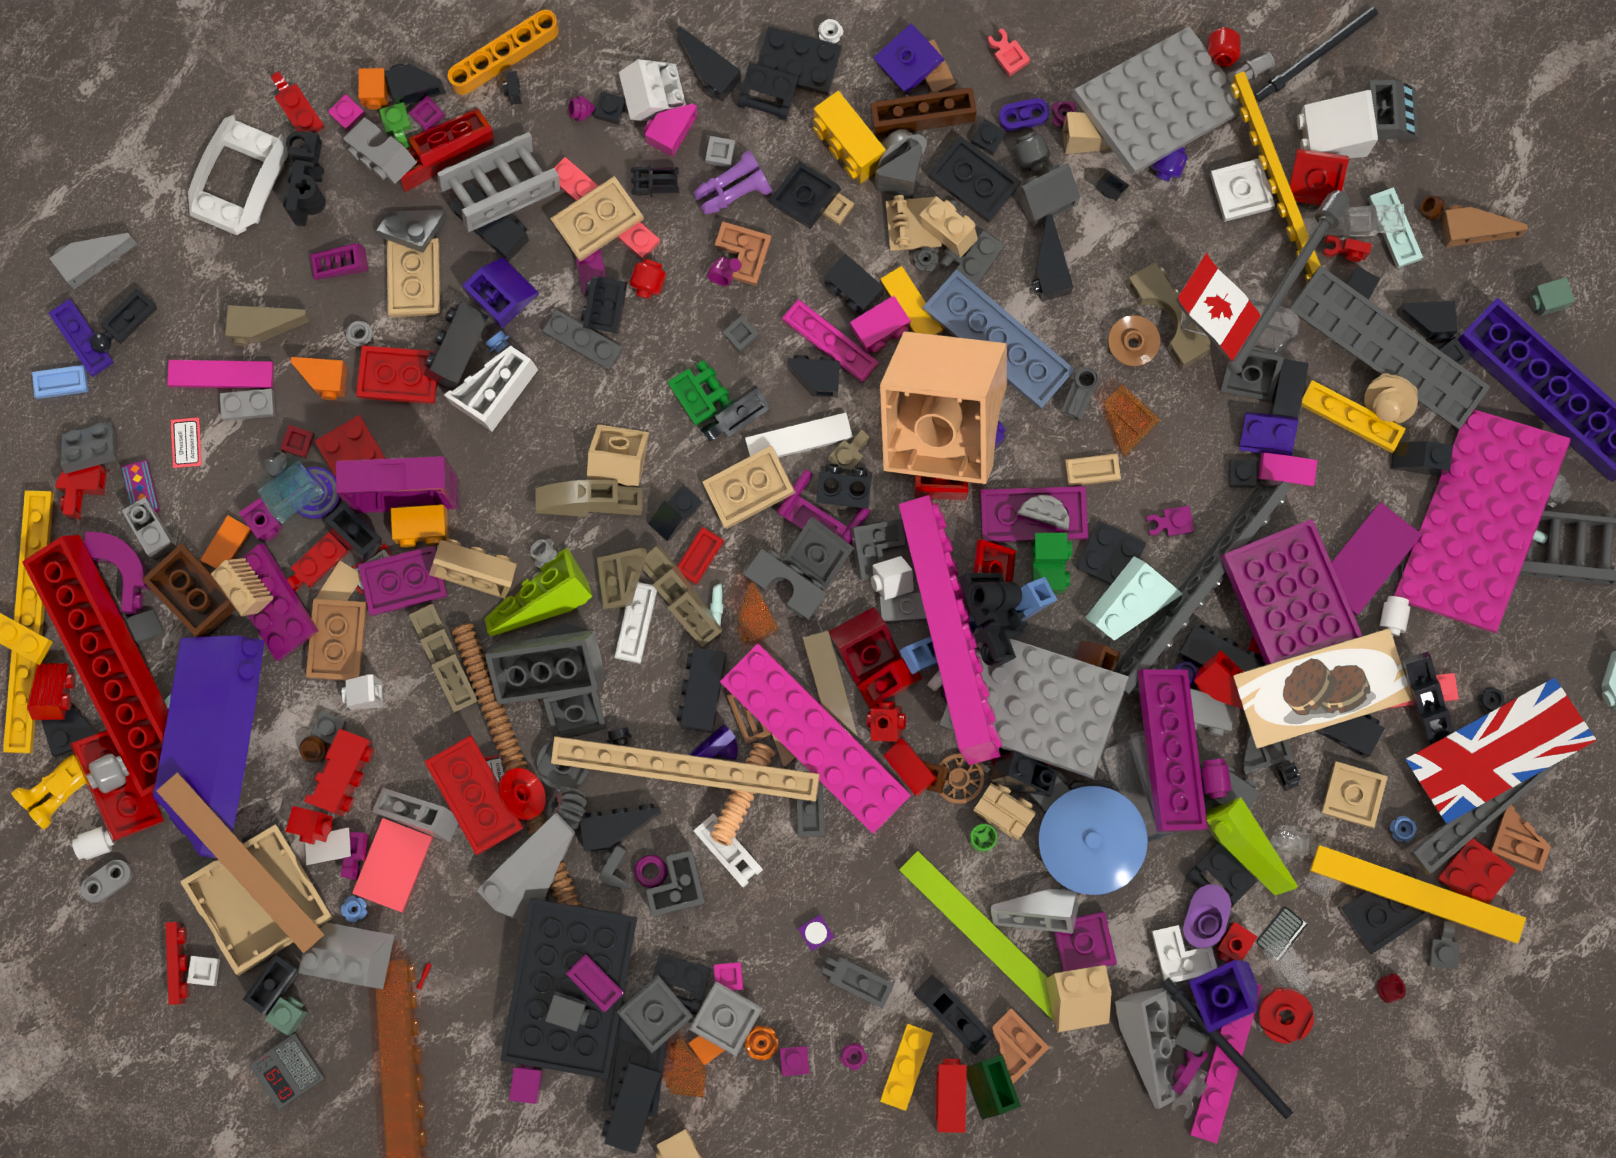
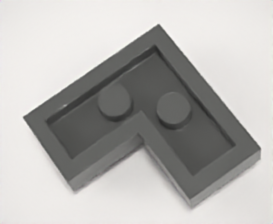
M902 518L850 528L858 580L871 578L873 576L872 565L884 562L882 549L906 544Z

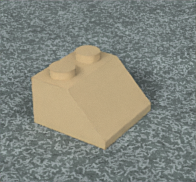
M598 424L588 452L587 478L594 480H618V483L625 486H639L643 473L649 432Z
M1105 965L1055 973L1045 979L1057 1033L1109 1024L1111 987Z

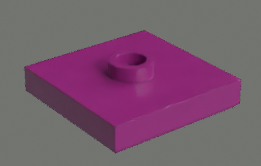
M1105 911L1076 917L1073 934L1054 932L1063 972L1102 965L1106 967L1117 965Z

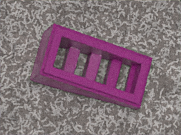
M359 243L310 254L313 278L315 280L368 271L366 250ZM343 255L346 257L347 266L343 264ZM332 257H335V269H333ZM321 259H325L326 271L322 269Z

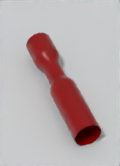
M426 964L422 978L416 987L417 989H422L423 982L432 964Z

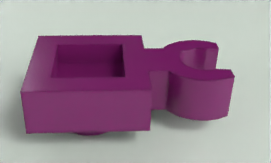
M1190 506L1163 510V518L1157 515H1149L1145 519L1146 522L1153 521L1157 524V529L1148 531L1149 536H1156L1162 530H1166L1167 537L1194 532Z

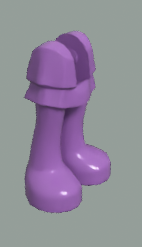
M748 150L742 154L740 162L722 175L710 178L707 183L703 182L693 194L696 200H701L714 193L715 198L705 202L700 208L704 214L719 212L721 208H727L730 203L751 191L757 190L763 195H768L772 192V189L753 154ZM746 174H751L740 183L723 191L722 188Z

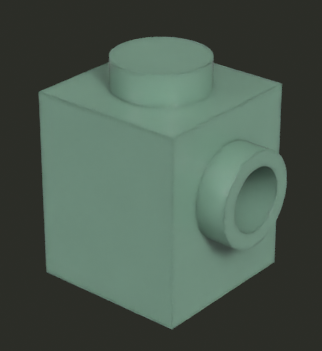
M1567 277L1539 285L1530 293V304L1533 310L1537 311L1539 317L1567 309L1575 302Z
M280 997L265 1021L284 1034L293 1035L309 1012L302 1008L304 1004L295 997Z

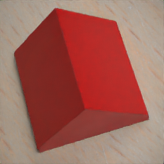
M915 475L914 498L929 495L931 499H967L969 488L966 481Z
M982 539L977 540L973 573H1001L1004 582H1013L1016 550Z

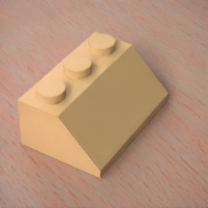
M446 539L439 542L429 575L505 599L512 584L516 563L511 562L512 559L503 555H496L494 557L487 555L486 551L481 548L471 547V549L462 547L458 541Z

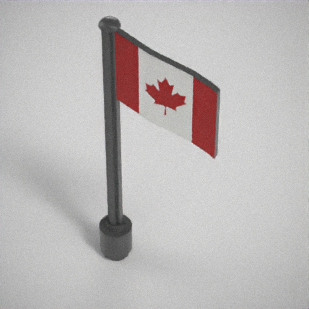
M1334 190L1327 194L1315 213V219L1318 222L1317 226L1261 315L1246 295L1217 268L1208 253L1204 255L1176 299L1179 307L1215 343L1229 361L1228 369L1236 374L1242 372L1243 364L1326 230L1335 229L1339 226L1350 207V199L1344 192Z

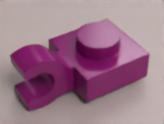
M349 832L351 856L341 858L343 859L341 877L358 880L359 866L357 861H365L368 834Z
M1186 1049L1185 1059L1187 1064L1186 1066L1180 1064L1172 1078L1176 1082L1171 1088L1180 1095L1183 1093L1200 1065L1207 1058L1208 1053L1206 1051L1200 1057H1195L1193 1052Z

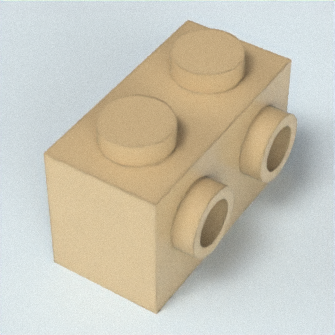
M936 196L919 214L922 226L961 258L978 240L975 230L976 225L968 216H960L956 212L957 209L948 200L943 202Z

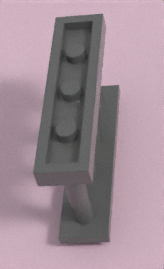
M1544 511L1540 521L1550 522L1548 560H1545V563L1535 562V558H1532V541L1519 576L1616 585V570L1612 566L1613 531L1616 529V514L1603 513L1601 516ZM1561 523L1576 525L1575 557L1571 565H1562L1559 560ZM1587 526L1603 527L1601 565H1598V568L1588 567V564L1585 563Z

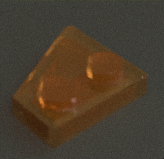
M1123 384L1103 404L1124 457L1161 420Z

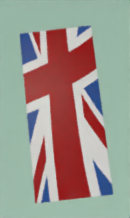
M1553 678L1406 758V761L1444 821L1449 823L1596 741V738L1556 678Z

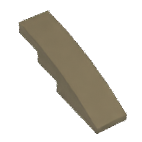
M657 544L648 551L642 569L654 581L652 585L669 604L668 609L701 647L705 646L722 632L721 627L693 586L662 547Z
M433 602L409 613L408 615L453 712L476 703L478 699L474 694L471 683Z
M825 631L804 637L803 643L820 704L853 737H856L857 732L829 632Z

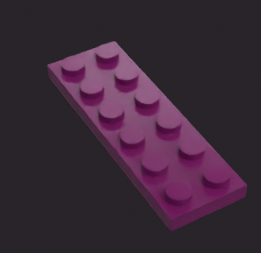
M1140 670L1137 674L1156 832L1206 830L1208 828L1188 670Z

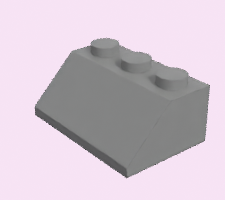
M326 922L320 928L325 935L302 954L299 968L300 974L383 989L394 935Z

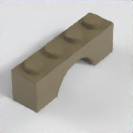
M1154 262L1130 276L1126 285L1139 306L1154 305L1160 307L1171 317L1175 332L1167 350L1181 371L1205 357L1211 349L1209 347L1211 344L1207 335L1204 332L1200 333L1197 326L1179 307L1176 301L1180 294L1176 288L1172 289L1168 282L1169 276L1163 267L1159 268L1157 263Z

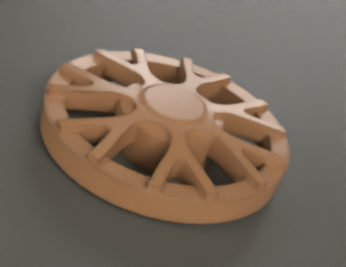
M962 754L950 755L939 763L940 766L946 765L949 768V780H945L944 786L950 783L953 787L952 791L947 795L943 791L942 794H939L945 800L954 804H965L974 800L981 793L985 780L983 769L979 763L972 764L967 771L961 768L965 759ZM957 758H962L960 763L958 762ZM955 759L958 768L951 771L947 762ZM979 770L980 779L970 780L969 773ZM969 783L978 788L973 795L966 789ZM956 790L964 791V799H955Z

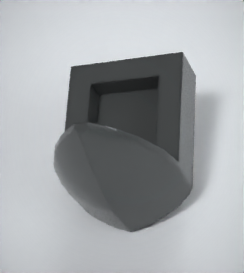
M616 846L614 850L610 848L602 861L605 866L598 879L614 887L631 888V885L614 876L628 852L619 846Z

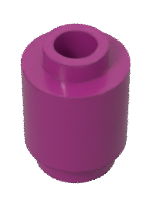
M1225 759L1203 761L1204 768H1201L1204 793L1210 794L1211 799L1227 797L1226 792L1232 791L1229 767L1225 765Z

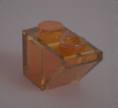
M677 1038L676 1044L671 1043L669 1060H674L673 1071H668L666 1087L671 1088L670 1094L703 1098L707 1069L686 1041Z

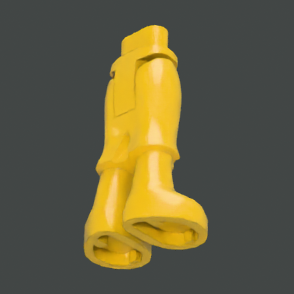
M74 754L63 760L53 772L43 777V781L29 790L18 787L11 792L15 800L24 809L29 811L28 814L43 830L49 827L52 815L62 803L66 804L68 798L86 784ZM49 792L53 795L43 804L35 807Z

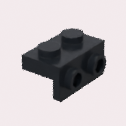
M592 276L591 281L588 280L585 295L588 296L587 306H584L581 312V321L584 322L583 328L619 333L628 282L601 276Z

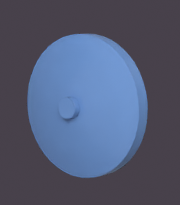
M1086 786L1065 793L1049 807L1040 826L1039 849L1047 870L1060 884L1082 894H1105L1123 887L1138 873L1147 852V830L1140 812L1125 796L1105 787Z

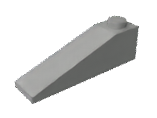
M555 813L477 890L478 893L495 911L525 923L530 898L546 900L547 891L554 882L555 873L561 860L565 857L575 831L558 813Z
M1165 988L1132 993L1115 1001L1119 1028L1155 1109H1160L1175 1101V1091L1171 1089L1176 1082L1172 1078L1176 1072V1067L1172 1064V1049L1176 1048L1175 1039H1172V1023H1177V1010L1175 1002L1170 999L1171 995Z

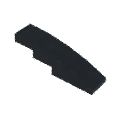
M1427 651L1404 659L1402 662L1427 745L1430 746L1454 733L1450 712L1445 705L1441 685L1436 678L1431 655Z

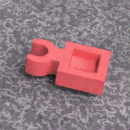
M999 29L998 35L1002 40L997 42L989 36L987 42L992 49L998 50L994 58L1008 77L1028 65L1030 58L1016 40L1009 44L1007 33L1005 30Z

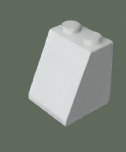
M1371 90L1304 105L1300 114L1297 115V126L1299 130H1302L1303 134L1300 148L1303 150L1349 156V158L1367 157L1378 140Z

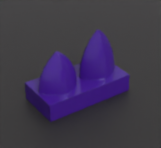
M723 724L688 755L716 759L715 755L718 754L725 759H737L738 747L735 740L736 736Z

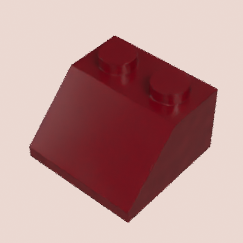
M875 607L828 631L840 658L856 686L890 663L902 659L885 621Z

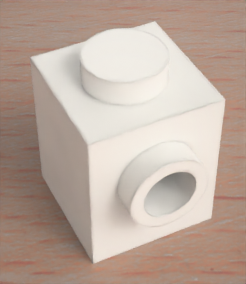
M902 556L872 565L873 576L870 578L871 585L874 591H878L884 600L896 598L899 595L914 591L912 568Z

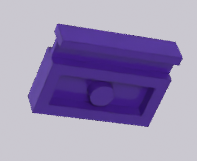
M1245 411L1239 450L1292 456L1298 418Z

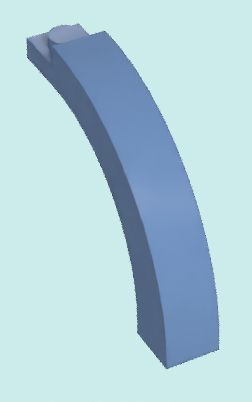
M1043 577L1021 588V603L1015 609L1017 613H1024L1025 617L1021 619L1024 621L1057 601L1047 579ZM970 617L971 623H969L971 632L974 633L976 627L983 629L982 626L976 625L973 617ZM931 636L900 650L911 674L921 670L925 671L938 665Z

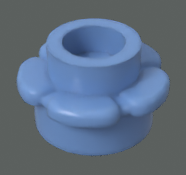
M501 330L488 340L486 344L490 348L489 352L495 350L498 354L509 345L507 342L509 335L506 336Z
M1400 816L1397 820L1392 821L1390 831L1393 833L1392 837L1396 841L1409 842L1414 839L1417 827L1415 822L1408 817ZM1401 827H1405V832L1401 831Z
M350 896L345 899V903L341 906V914L346 917L348 922L356 923L358 920L365 918L367 904L361 897ZM352 907H356L355 912L352 911Z

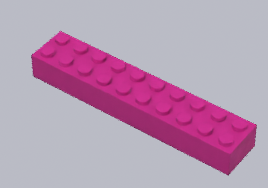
M929 495L900 503L899 508L959 751L969 765L1001 757L999 747L1003 746L999 731H996L995 725L992 723L996 722L993 707L990 706L988 698H986L990 697L987 683L983 680L981 672H984L983 665L975 650L977 642L969 626V623H971L970 614L962 600L965 599V595L956 576L959 575L956 561L955 559L953 560L951 555L953 547L950 537L947 536L945 531L947 523L943 512L941 513L939 504L933 503Z

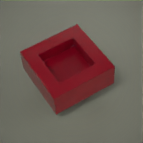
M288 425L280 450L307 459L315 434Z

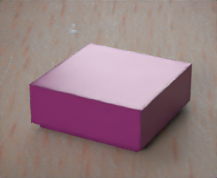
M428 96L408 112L424 131L434 127L445 117L444 112Z

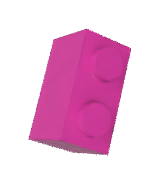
M892 296L851 321L850 330L865 352L873 351V353H877L886 347L887 341L892 338L900 339L903 332H909L908 328H910L911 320L896 297Z

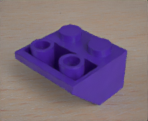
M503 257L481 267L462 285L466 294L501 329L539 295V292Z

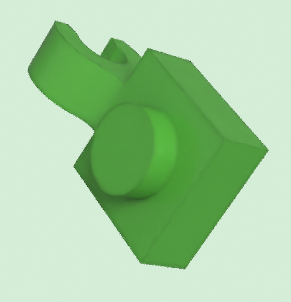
M404 102L379 109L387 136L394 134L396 141L405 148H409L405 131L412 129Z

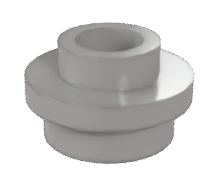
M355 321L348 326L346 336L352 345L362 347V345L365 346L371 341L373 332L368 323ZM358 331H364L362 338H356Z

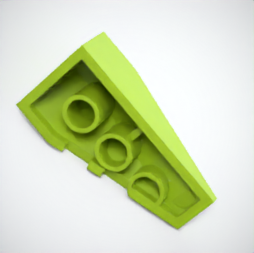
M567 547L557 553L554 560L544 563L542 567H539L542 571L531 581L527 578L521 583L523 587L514 597H506L485 617L487 632L490 636L572 611L593 597L587 578Z

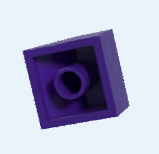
M1233 960L1189 981L1208 1032H1213L1257 1012L1258 985L1249 962Z

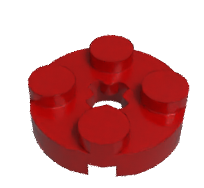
M1281 987L1275 988L1265 996L1259 1007L1260 1024L1265 1034L1276 1042L1287 1044L1291 1043V1041L1301 1040L1309 1034L1313 1027L1314 1014L1312 1004L1298 990ZM1286 1009L1291 1010V1015L1294 1018L1292 1020L1287 1019L1285 1022L1281 1021L1282 1016L1279 1013L1286 1011Z

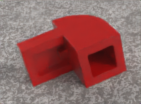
M97 465L67 474L63 471L60 474L55 488L65 493L61 497L60 508L69 519H81L83 494L104 495L107 469Z

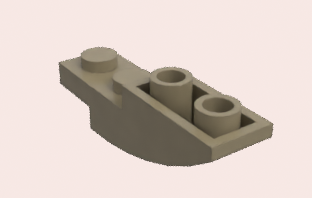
M618 480L567 481L545 485L535 490V513L587 517L589 512L641 515L642 488L618 486Z

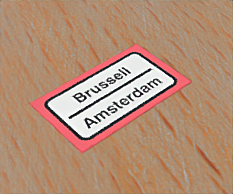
M199 417L171 420L173 468L202 466Z

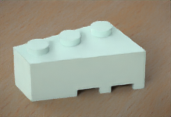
M1134 556L1085 619L1115 641L1181 596L1182 593L1146 562Z

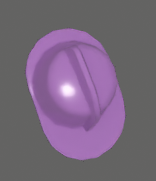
M1208 884L1199 888L1194 893L1183 927L1184 936L1191 945L1197 948L1211 947L1226 934L1231 912V900L1225 889L1218 885Z

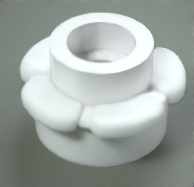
M825 20L818 28V32H820L819 38L823 41L837 43L843 35V28L836 20Z

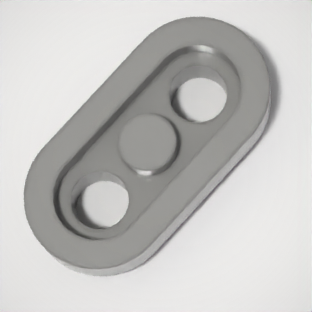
M122 860L109 862L83 881L81 885L82 896L87 901L94 903L106 900L131 881L133 877L131 865ZM116 868H119L121 871L118 878L113 876V871ZM93 884L98 886V891L95 894L90 890Z

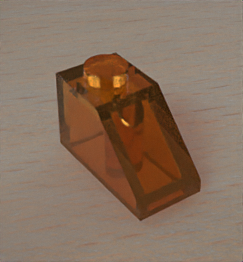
M754 581L748 585L738 617L740 626L736 628L743 642L748 640L750 646L779 632L778 626Z

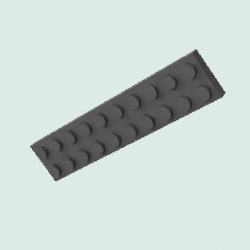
M1284 481L1260 482L1177 587L1182 595L1158 611L1117 663L1115 672L1129 677L1124 693L1129 694L1139 687L1137 672L1155 667L1158 662V656L1163 650H1167L1173 644V637L1176 633L1189 624L1191 614L1195 609L1203 606L1207 600L1206 595L1211 589L1216 588L1223 580L1222 575L1226 570L1220 556L1252 543L1255 539L1254 534L1258 529L1264 527L1270 521V514L1273 510L1285 502L1287 499L1286 494L1291 489Z

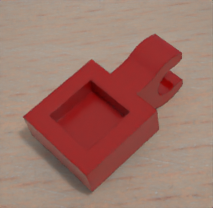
M1329 235L1326 237L1325 242L1333 244L1334 249H1324L1322 255L1333 257L1340 253L1341 256H1345L1347 260L1352 262L1365 261L1370 254L1372 244L1349 238L1341 240Z

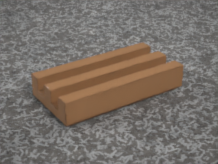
M732 693L727 695L746 745L771 736L770 731L762 723L761 726L764 732H758L751 712L741 703L754 736L749 737L734 701L736 697Z

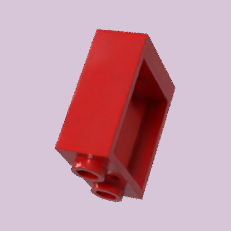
M943 1058V1064H937L935 1124L937 1132L966 1133L967 1065L960 1064V1059Z

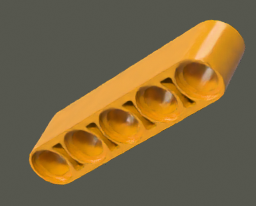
M549 10L537 12L452 66L448 72V79L453 91L459 95L470 93L556 38L559 33V26L555 14ZM545 22L552 23L550 28H541V25ZM522 36L531 37L527 42L519 41ZM502 49L510 50L505 56L498 55V52ZM480 63H488V66L483 70L476 68ZM460 76L467 77L463 83L455 82Z

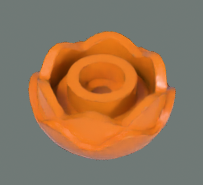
M756 1026L751 1029L744 1045L750 1057L758 1060H767L777 1051L778 1039L776 1033L771 1028ZM763 1040L764 1045L760 1046L759 1041Z

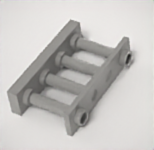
M530 132L516 136L508 142L454 166L446 167L437 173L441 192L452 188L465 207L462 209L463 225L468 233L560 191L559 175L556 170L552 168L543 172L531 155L533 146ZM521 157L534 177L520 182L508 165V162ZM497 167L511 186L501 192L495 190L485 175L486 172ZM473 178L477 180L488 198L477 203L473 202L462 183Z

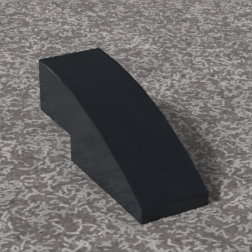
M1288 359L1283 360L1272 399L1270 415L1299 418L1309 363Z

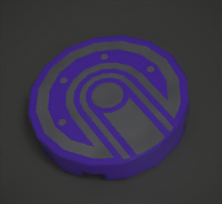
M319 467L305 468L298 472L290 481L288 488L290 504L304 518L322 519L335 511L341 499L336 493V477L328 470Z

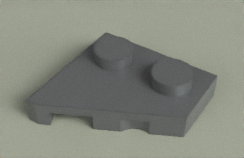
M446 211L388 212L376 230L377 235L380 238L423 253L447 218Z
M1248 725L1242 769L1243 775L1294 759L1287 739L1256 748L1250 726Z

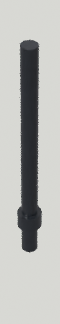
M1372 6L1282 74H1276L1269 79L1268 84L1254 94L1256 101L1261 102L1273 92L1277 93L1286 86L1285 83L1378 15L1376 8Z

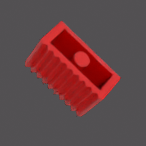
M67 663L36 664L27 703V709L32 720L65 719L66 710L71 708L70 689H74L76 684L75 674L71 673Z

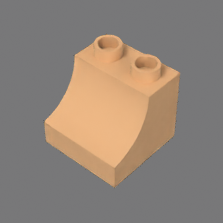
M903 332L880 384L884 471L987 484L993 468L998 419L1007 388V343Z

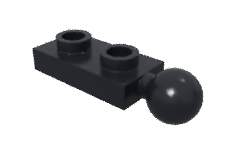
M136 289L100 324L105 332L97 333L91 338L90 346L92 350L99 354L108 352L112 345L111 340L113 339L121 344L157 310L156 304L139 289Z

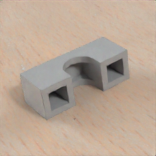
M365 117L343 138L349 145L347 151L357 161L360 159L370 171L373 169L382 180L388 178L396 184L417 163L402 144L391 136L387 139L381 130Z

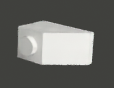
M373 674L346 680V687L342 688L343 703H347V707L351 710L382 708V681Z

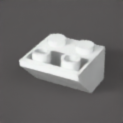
M638 59L619 72L630 120H654L659 112L686 105L676 64Z

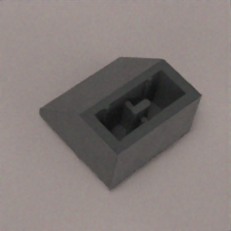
M1066 163L1062 166L1056 164L1046 170L1045 175L1039 178L1033 176L1027 179L1021 188L1018 203L1032 228L1044 223L1047 215L1052 214L1054 218L1077 206L1080 195L1069 164Z

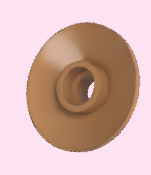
M1137 315L1126 316L1112 326L1108 336V346L1114 358L1120 363L1132 367L1142 366L1149 363L1158 353L1160 335L1156 326L1147 318ZM1136 340L1138 346L1131 347L1128 341Z

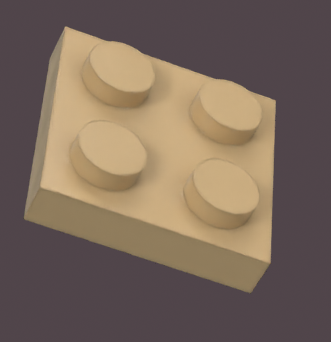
M1335 761L1321 814L1368 828H1374L1388 776Z

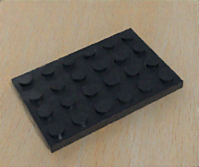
M530 898L501 1061L608 1079L620 1017L616 1010L622 1006L623 995L604 1013L566 973L587 954L624 991L637 916ZM555 992L587 1001L585 1009L590 1011L585 1026L579 1025L577 1031L545 1021Z

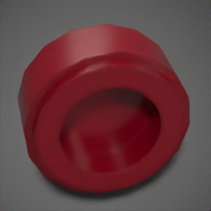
M1389 974L1380 978L1377 982L1378 994L1384 1002L1392 1003L1405 997V984L1397 974Z

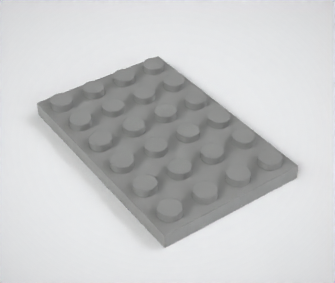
M1190 26L1077 87L1071 94L1131 176L1240 114V108L1242 107L1239 98L1235 99L1232 94L1226 74L1219 65L1212 61L1208 50Z
M976 627L974 634L981 629ZM1014 639L1009 640L1016 658L1003 665L988 666L981 658V649L984 643H977L975 650L977 656L981 659L984 670L981 674L983 680L987 683L990 697L986 698H988L990 706L993 707L996 722L992 723H994L996 731H999L1003 746L1000 748L1016 751L1027 757L1094 779L1129 677ZM947 704L940 722V728L955 732Z

